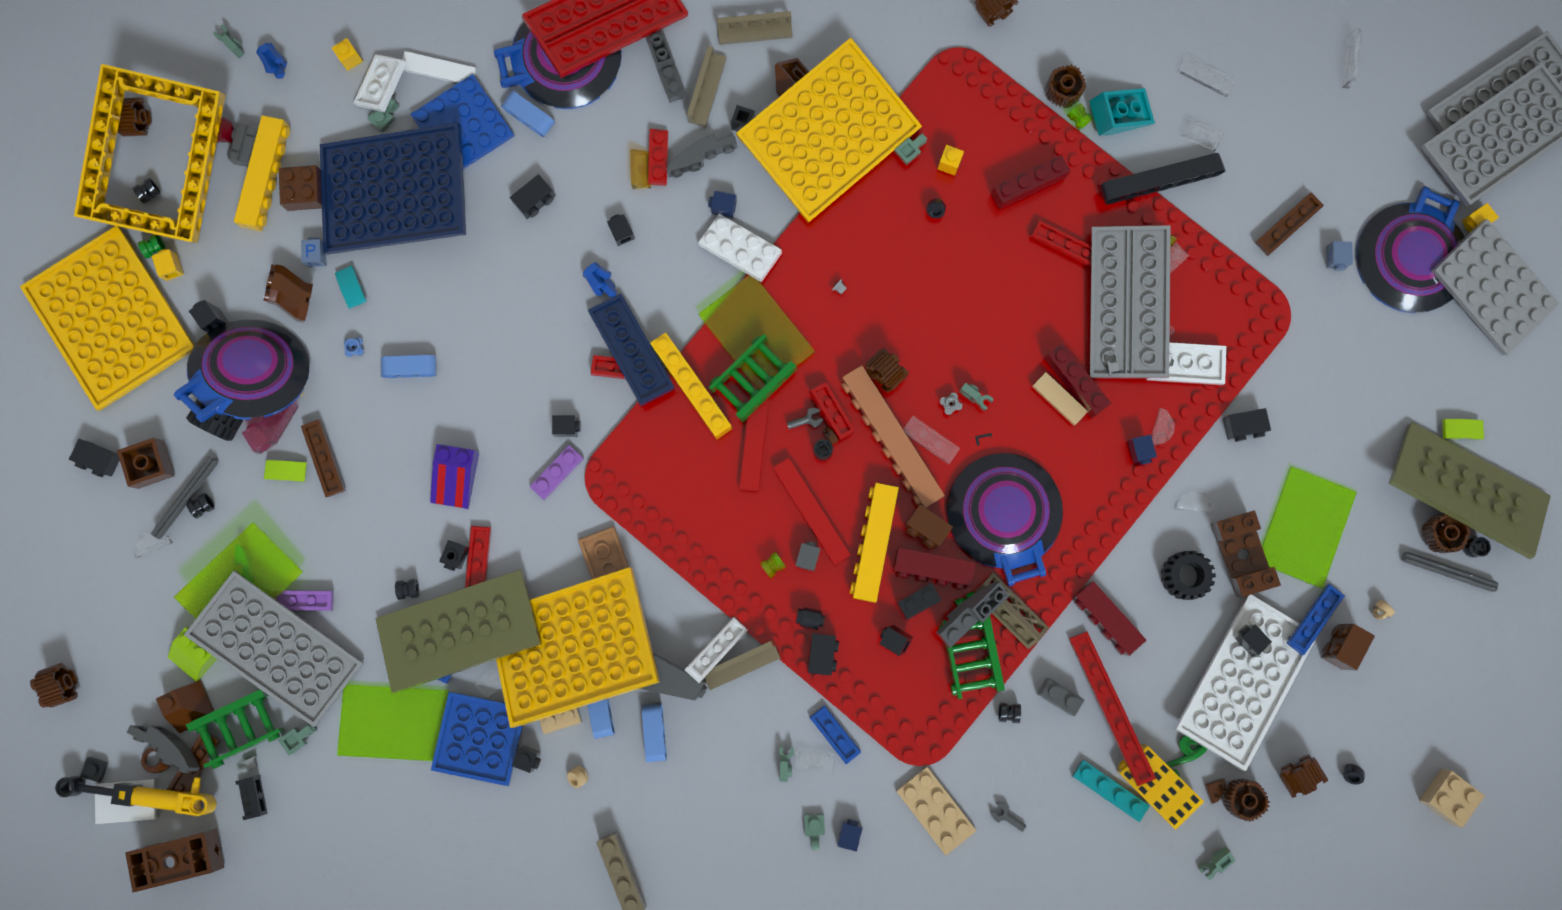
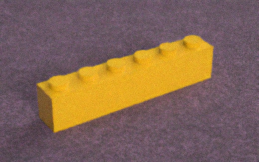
M261 116L234 218V223L242 228L262 232L263 227L267 223L266 215L272 205V192L276 189L277 173H279V168H281V158L286 151V139L290 135V126L283 119Z
M665 332L650 343L653 350L716 440L732 430L729 421Z
M875 483L874 487H870L868 498L872 499L871 506L866 507L865 517L868 518L867 525L862 527L861 536L864 537L863 544H859L857 553L861 557L860 562L855 563L854 574L857 577L856 582H852L850 594H853L852 598L873 603L877 602L899 487Z

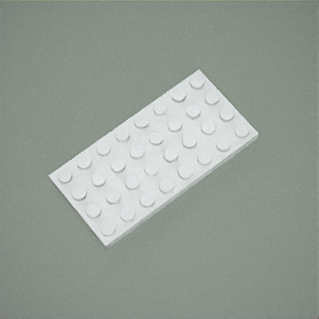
M1246 596L1174 729L1242 771H1246L1314 642L1305 655H1300L1286 643L1299 623L1255 596ZM1256 624L1272 641L1257 656H1251L1235 639L1239 635L1238 631L1244 625Z

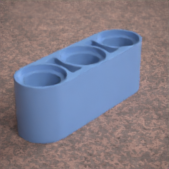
M514 91L509 94L501 105L507 113L541 137H545L555 124V121L549 115Z
M436 356L381 357V377L436 376Z
M609 698L589 704L588 711L594 739L614 735Z
M662 703L642 705L646 762L666 761L667 753Z

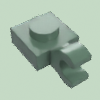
M221 25L220 27L224 30L223 33L219 35L214 31V36L222 41L238 58H241L244 55L240 50L242 45L234 37L230 39L229 30L224 25Z
M391 98L385 113L374 110L367 119L384 132L394 121L395 118L392 116V113L400 105Z
M923 133L913 142L908 138L894 152L905 165H908L921 154L918 148L927 142V138Z
M965 383L959 393L986 411L988 407L983 404V401L988 400L992 403L994 399L989 395L981 396L976 386L971 383L969 385Z
M307 725L301 731L298 728H293L278 739L288 756L308 744L305 738L316 732L317 729L311 725Z
M780 746V782H788V777H792V765H788V760L793 756L794 748L790 747V753L784 754L783 746Z
M824 814L804 815L805 836H811L812 850H820L819 835H825Z
M1223 847L1214 853L1210 859L1211 863H1202L1198 869L1201 873L1209 870L1205 876L1208 880H1211L1218 871L1222 873L1233 864L1235 859L1226 847Z

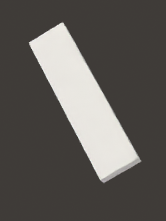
M404 51L402 58L406 62L403 70L405 72L456 84L472 74L475 77L477 72L476 67Z
M733 617L685 668V671L700 683L748 629Z

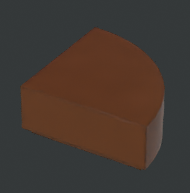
M829 426L822 429V432L832 446L838 443L836 435Z
M1224 778L1204 784L1211 804L1221 799L1226 787Z

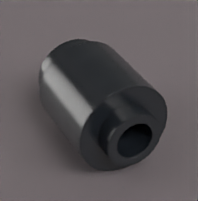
M806 607L803 609L798 608L796 624H800L801 627L818 630L819 626L823 627L825 615H821V610Z

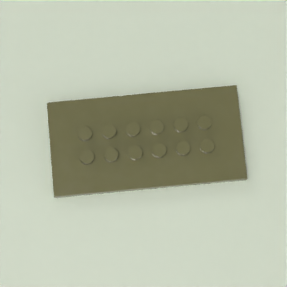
M1413 422L1407 425L1388 484L1526 558H1534L1551 496Z
M521 569L375 618L391 693H397L542 645L524 572Z

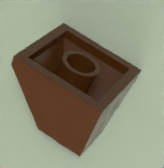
M798 58L778 62L775 65L776 93L779 97L809 73Z
M201 680L156 698L163 717L178 733L188 730L186 724L214 711Z

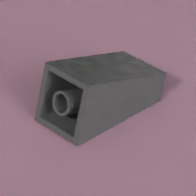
M653 653L660 682L640 689L694 701L698 697L702 698L708 688L705 686V680L698 683L685 669Z

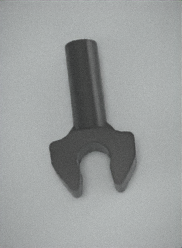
M816 408L808 409L805 417L787 422L788 429L805 424H810L813 428L818 427L823 422V419L813 420L811 416L819 413L820 410Z
M996 802V805L1002 808L1003 812L997 815L995 812L990 811L992 818L998 823L1006 820L1023 832L1026 825L1009 814V806L1003 802Z

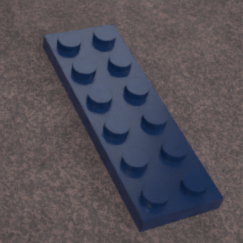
M622 294L588 309L591 319L640 406L675 389Z

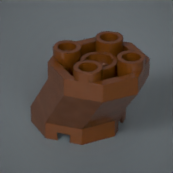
M271 264L263 301L276 305L295 321L304 323L313 284L304 282L282 265Z

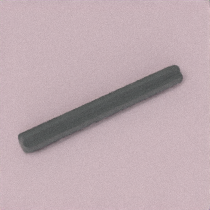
M210 456L205 460L152 530V536L157 539H161L186 507V503L192 499L217 466V460Z
M1404 552L1402 561L1491 592H1496L1499 584L1496 581L1410 552Z

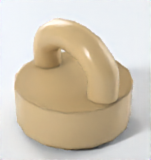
M1378 600L1374 604L1376 608L1373 610L1372 615L1374 618L1382 620L1386 617L1391 618L1395 611L1385 601Z
M576 766L567 773V779L571 786L580 788L588 781V774L583 767Z

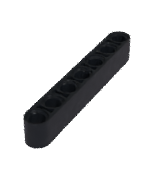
M1213 153L1109 180L1102 183L1099 188L1105 204L1108 205L1216 177L1223 174L1226 170L1220 154Z

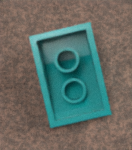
M1145 88L1102 92L1089 101L1099 136L1113 135L1155 124Z

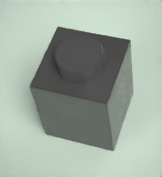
M806 541V544L802 543L795 567L814 572L821 549L817 547L818 544Z

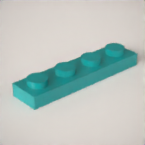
M1084 760L1080 762L1072 775L1079 782L1138 822L1142 820L1150 805Z

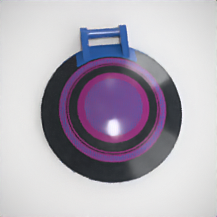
M523 22L515 35L512 46L494 50V57L498 62L502 88L520 85L531 98L543 105L546 104L557 109H574L596 101L600 98V95L607 89H610L617 78L616 75L621 66L622 51L620 49L560 78L529 28ZM505 57H510L514 73L512 77H508Z
M1423 186L1415 203L1392 205L1377 213L1367 222L1357 241L1356 258L1359 266L1358 272L1363 284L1366 283L1372 292L1371 294L1378 301L1398 311L1416 313L1435 310L1453 299V296L1431 270L1465 238L1459 226L1453 221L1460 201L1450 200ZM1426 198L1447 206V211L1444 212L1425 204Z
M261 320L229 322L209 331L195 344L187 362L188 383L174 392V397L179 401L181 400L194 412L200 422L206 421L216 413L233 416L234 419L251 420V417H268L289 407L302 394L309 378V359L301 342L291 332L279 325ZM189 395H194L205 408L201 409Z
M998 453L987 455L974 461L956 478L948 497L947 520L948 524L953 526L951 533L961 549L977 562L1003 569L1008 586L1036 576H1046L1041 556L1055 542L1063 518L1062 500L1054 480L1039 464L1016 454ZM1032 563L1036 565L1035 569L1012 575L1011 569Z

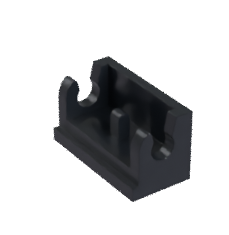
M260 775L235 781L236 785L239 784L245 815L242 816L243 820L268 814Z

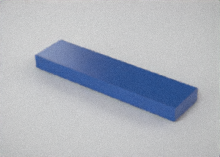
M1330 583L1327 584L1286 643L1300 655H1305L1345 595Z

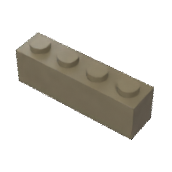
M618 831L600 838L596 844L622 910H645L647 905Z

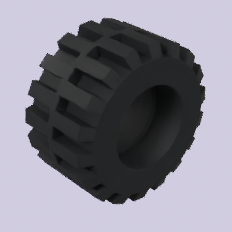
M198 399L195 401L201 409L205 408ZM191 410L186 417L191 424L226 441L233 440L243 422L242 419H234L233 416L219 415L217 413L206 421L200 422L196 418V414Z
M1188 550L1175 553L1167 558L1168 561L1163 564L1165 568L1161 569V574L1164 576L1161 577V582L1164 581L1166 584L1163 587L1168 589V593L1175 595L1177 599L1194 600L1204 597L1205 593H1209L1212 590L1210 586H1214L1215 581H1212V578L1216 577V573H1212V570L1215 568L1214 565L1209 564L1211 560L1204 558L1205 555L1197 553V551ZM1184 564L1191 565L1197 574L1196 582L1191 587L1185 586L1179 578V571Z

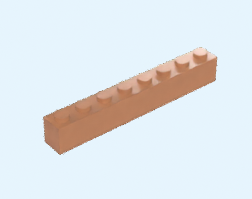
M860 366L842 377L843 383L841 386L846 394H851L853 398L851 400L856 410L860 409L863 413L861 417L867 426L870 425L873 429L871 433L874 439L882 443L884 447L882 448L883 453L894 462L892 467L898 475L901 474L904 478L902 482L908 491L911 490L914 494L913 500L917 506L921 504L927 508L945 496L864 367Z

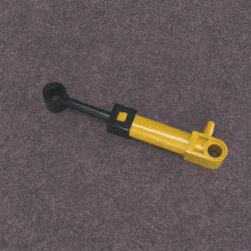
M79 776L61 778L55 786V791L60 797L78 796L82 792L112 796L111 804L157 808L193 816L210 814L217 805L213 795L199 793L200 777L194 778L191 792L148 788L132 783L114 784V788L85 785L84 780ZM201 801L204 802V809L200 806Z

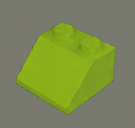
M185 627L172 642L168 658L197 682L214 664L217 658L184 636L190 628Z

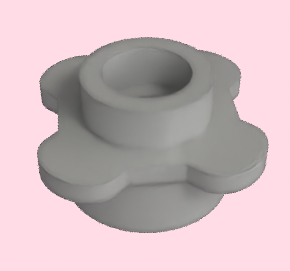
M951 393L950 396L940 399V404L943 405L947 415H951L955 410L962 409V403L958 401L956 393Z

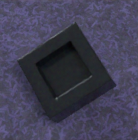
M87 757L80 777L95 782H102L109 762Z

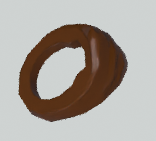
M148 748L141 758L142 767L147 772L154 774L167 770L170 765L162 763L161 758L156 766L149 767L147 765L146 759L149 753L157 752L155 749Z

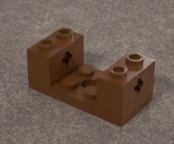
M1255 510L1211 523L1236 597H1245L1281 586L1275 567H1269L1257 533L1261 526ZM1240 549L1247 550V559L1242 560L1239 558L1238 552Z
M217 829L125 852L132 893L210 874L225 868ZM168 857H172L175 861L172 868L166 864Z

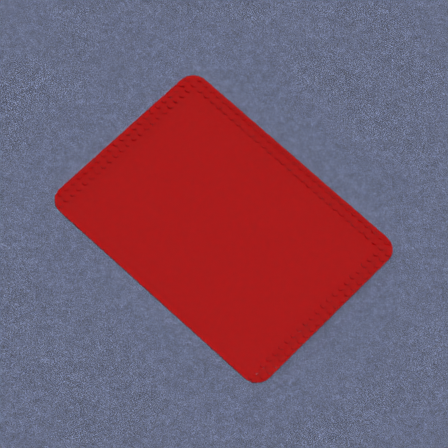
M963 47L949 48L934 56L899 97L922 125L920 129L909 137L913 142L922 133L926 136L927 142L918 148L921 154L908 165H905L898 155L892 151L809 223L799 213L773 243L774 246L782 250V254L764 280L760 282L747 274L680 352L729 421L732 430L716 440L666 368L665 371L675 389L643 406H640L637 402L593 453L585 470L587 492L592 501L728 617L737 619L748 629L747 633L763 645L774 640L781 656L779 660L894 757L913 766L931 765L947 756L998 693L990 686L961 692L963 699H956V695H952L950 684H953L946 645L936 632L939 630L938 626L941 625V621H948L946 616L956 608L954 600L965 598L966 594L974 592L994 573L1050 628L1281 342L1291 323L1289 302L1284 293L1275 284L1158 192L1106 205L1099 186L1106 181L1132 175L1133 173L982 54ZM946 145L964 151L955 175L938 170ZM1063 156L1070 169V173L1065 179L999 210L991 195L994 186L1055 157ZM932 199H940L946 205L945 214L941 218H932L927 213V205ZM1041 220L1091 246L1092 227L1170 225L1169 343L1226 346L1225 384L1146 380V378H1092L1111 404L1093 418L1086 413L1073 426L1032 386L1046 372L1076 400L1044 360L1050 352L1062 343H1064L1090 376L1091 268L1030 238L1038 221ZM841 279L842 284L847 288L842 294L835 290L832 291L835 283ZM765 334L768 340L765 345L783 363L786 362L788 364L792 361L797 366V370L769 396L759 491L756 492L739 490L747 419L742 423L736 416L737 408L718 389L712 393L709 386L714 377L717 375L720 377L752 346L751 342L757 336L761 337ZM882 348H885L889 354H895L900 360L898 365L903 366L909 372V375L889 393L881 388L882 385L875 379L871 378V380L945 495L926 509L947 523V502L950 489L959 474L974 461L987 455L1010 453L1026 457L1045 469L1059 490L1063 506V518L1059 534L1049 550L1041 556L1046 576H1036L1008 586L1003 569L984 565L971 558L959 547L951 531L940 547L936 549L926 547L922 544L923 540L918 536L914 538L906 533L907 529L904 526L918 507L913 500L915 496L911 490L908 491L902 482L904 481L902 475H898L893 469L892 465L894 462L892 459L887 458L883 453L882 448L884 447L882 443L874 439L871 433L873 429L870 425L867 426L861 417L863 416L861 410H856L851 400L853 398L851 394H846L841 386L843 383L842 377L860 366H863L866 370V362ZM759 349L751 356L769 376L774 377L779 372L778 368ZM746 363L737 370L750 384L752 376H758ZM732 376L723 383L742 403L745 402L747 404L749 402L750 394ZM827 382L856 431L833 445V452L828 460L820 461L814 456V445L819 440H827L822 429L829 426L821 412L811 416L813 420L823 419V422L816 428H813L810 424H805L788 429L787 422L805 417L810 408L818 409L809 391ZM965 383L968 385L971 383L976 386L981 396L989 395L994 399L992 403L988 400L983 401V404L988 407L986 411L959 393ZM951 393H956L958 401L962 403V409L955 410L951 415H947L943 405L940 404V399L950 396ZM992 433L991 437L979 438L980 445L977 446L975 436ZM1151 434L1157 457L1151 459L1152 463L1140 465V462L1133 463L1128 441ZM787 458L791 459L851 556L835 566L773 469L774 466ZM875 483L899 487L877 602L873 603L852 598L853 594H850L852 582H856L857 575L854 574L855 563H859L861 557L857 553L859 544H863L864 537L861 536L862 527L867 525L868 518L865 517L866 507L871 506L872 499L868 498L870 487H874ZM806 541L818 544L817 547L821 548L814 572L795 567L801 544H806ZM904 548L975 562L972 586L960 589L956 588L954 583L947 582V585L936 584L934 579L928 578V582L916 580L917 576L909 575V578L897 576L898 572H893L897 549ZM1032 563L1011 569L1012 575L1035 569L1036 565ZM932 583L942 601L905 620L896 603ZM1008 597L1006 600L1009 603H1012L1011 599ZM806 607L821 610V615H825L823 627L819 626L818 630L796 624L798 608L803 609ZM1019 610L1020 614L1023 617H1026L1025 613L1022 610ZM991 614L990 619L1005 684L1036 644L1027 649ZM1033 624L1034 628L1040 632L1041 629L1036 624ZM895 625L913 636L905 654L898 656L879 644L882 639L880 635L885 627L888 628ZM982 629L968 630L954 645L981 640V637H983ZM812 633L836 636V640L839 641L838 652H834L833 660H837L836 672H832L831 676L808 673ZM983 648L953 653L956 665L983 660L985 657H988L986 649ZM983 667L957 672L959 683L963 684L989 679V676H991L990 668Z

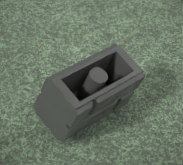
M238 123L236 129H233L232 146H229L227 150L228 159L233 164L248 167L258 127Z
M1051 678L1045 679L1037 693L1038 696L1074 717L1084 702L1083 698L1075 695V693Z

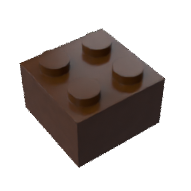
M317 165L279 168L280 205L287 211L322 209L320 168Z
M151 438L117 450L128 487L140 489L175 476L163 440Z
M921 504L916 508L904 526L907 529L906 533L914 538L918 536L923 540L922 544L930 549L940 547L953 526Z
M1339 624L1332 630V638L1323 647L1321 658L1341 670H1358L1375 635L1356 624Z

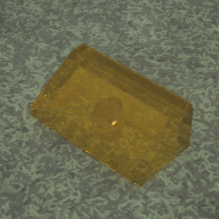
M630 149L632 189L651 188V185H647L648 151Z

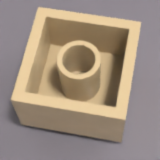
M1441 769L1419 801L1449 824L1463 828L1485 795L1453 771Z

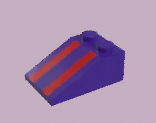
M436 444L432 468L430 503L469 509L479 458L477 451Z

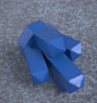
M265 43L259 46L256 53L263 63L266 73H274L277 79H283L285 75L283 69L286 68L287 62L272 43Z
M597 262L592 263L584 270L582 276L588 281L596 296H601L604 292L609 297L616 296L615 285L609 279L611 278L610 271L602 268Z

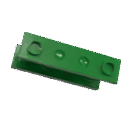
M765 334L761 337L757 336L751 342L752 346L720 377L717 375L710 382V391L714 393L718 389L737 408L736 416L742 423L797 370V366L792 361L788 364L786 362L783 363L765 345L768 341ZM758 349L778 368L779 372L774 377L769 376L751 358ZM744 363L764 381L765 386L761 390H756L737 371ZM732 376L751 395L752 399L747 404L745 402L742 403L723 384L729 377Z
M990 616L983 623L977 621L969 629H982L983 637H981V640L956 644L951 648L946 646L953 684H950L952 695H956V699H963L961 692L990 686L996 692L1005 690ZM947 620L941 621V625L938 626L939 629L947 622ZM983 648L987 651L988 657H985L983 660L955 664L953 653ZM983 667L990 668L991 676H989V679L963 684L959 683L957 672Z
M259 689L186 724L189 732L196 731L200 734L211 761L203 764L204 768L212 767V769H216L224 765V760L266 740L272 742L280 738L279 734L285 732L284 728L275 730L263 704L265 702L264 698L268 697V694ZM251 704L253 707L256 706L267 731V734L257 739L244 712L246 711L245 707ZM232 713L237 715L249 742L240 747H237L226 722V716ZM213 722L219 725L230 752L220 757L207 730L209 728L208 725Z

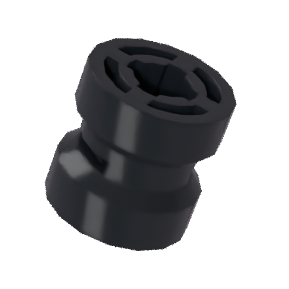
M151 178L144 180L141 185L132 187L142 203L148 202L152 196L156 197L161 194Z
M824 439L817 441L814 445V456L820 461L828 460L831 457L833 446L830 441Z
M206 493L199 495L198 499H192L186 503L190 514L196 519L203 516L204 512H210L215 509L212 499Z
M1483 537L1471 538L1467 540V544L1463 547V552L1468 557H1483L1490 553L1491 545Z
M410 579L406 583L403 580L396 581L395 594L397 599L403 600L406 597L418 598V580Z
M1000 702L999 722L1012 721V723L1019 724L1021 720V704L1008 705L1007 703Z

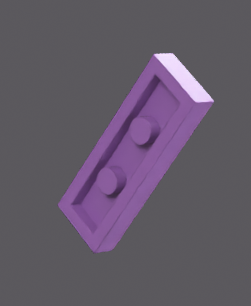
M569 445L532 483L530 488L545 500L584 458Z
M273 591V598L290 610L333 611L334 591Z

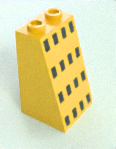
M1144 743L1141 747L1156 779L1137 787L1124 759L1119 763V769L1116 771L1176 830L1204 801Z

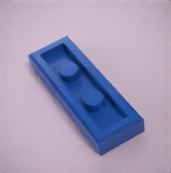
M825 705L809 717L845 764L861 753Z

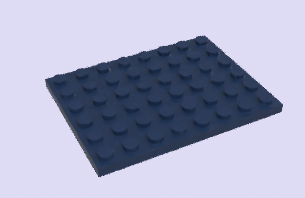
M458 122L320 144L323 253L328 255L466 235L461 124Z

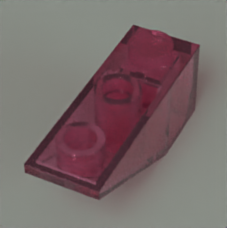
M296 403L291 404L283 411L274 415L263 416V419L258 423H252L246 427L247 430L242 432L253 452L262 454L278 443L299 407Z

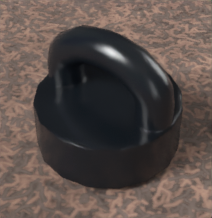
M932 199L928 203L927 213L930 217L941 218L945 214L946 205L942 200Z
M1347 764L1343 777L1346 782L1358 785L1364 782L1365 772L1355 764Z

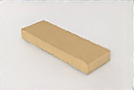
M1046 372L1032 386L1073 426L1088 412Z

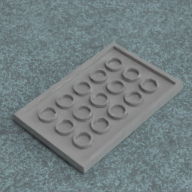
M1488 219L1483 220L1431 270L1502 355H1508L1559 305L1558 301Z

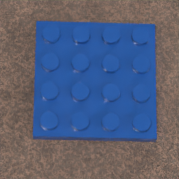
M473 74L410 114L419 128L456 122L461 124L463 169L514 137L513 132Z
M449 692L431 771L509 786L513 772V766L511 765L518 750L523 725L510 728L506 706L503 702Z

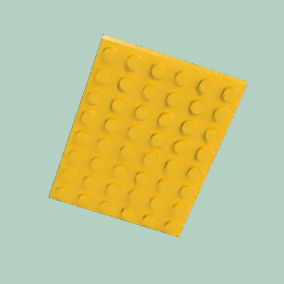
M849 38L740 129L736 136L809 223L920 129L922 125L853 39Z
M120 226L111 228L20 286L97 411L106 408L190 354L195 346Z
M631 567L531 599L542 645L496 660L510 728L525 725L660 682Z

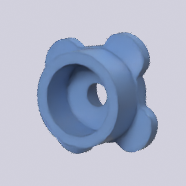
M359 337L356 339H346L344 341L345 355L347 357L363 355V340Z

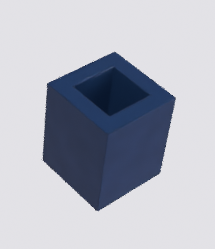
M714 191V195L710 196L708 203L711 213L734 218L737 195Z
M1151 434L1128 441L1133 463L1140 462V465L1152 463L1151 459L1157 457Z
M853 819L842 821L837 847L857 852L863 829L862 825H859V821Z

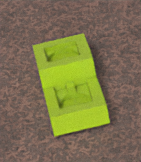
M1442 419L1444 439H1484L1483 420Z
M266 460L264 479L305 482L307 463Z

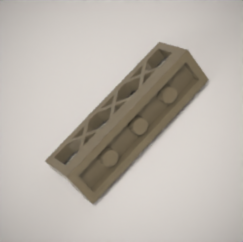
M791 11L717 18L720 45L793 38Z
M711 46L707 47L687 112L688 123L702 127L707 126L727 60L726 56L715 54Z
M992 573L973 594L990 585L991 581L993 583L999 581L1010 595L1009 598L1012 603L1005 600L992 614L1027 649H1030L1040 641L1049 627ZM1019 610H1022L1026 617H1023ZM1033 624H1036L1041 629V631L1038 632L1034 628Z
M774 640L715 666L705 676L709 690L780 659L781 656Z

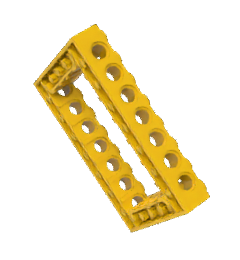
M101 64L74 217L198 243L226 94ZM125 91L198 108V112L195 114L194 133H191L193 139L191 150L188 152L187 171H184L186 177L183 190L181 189L180 208L177 209V212H179L178 219L105 203Z

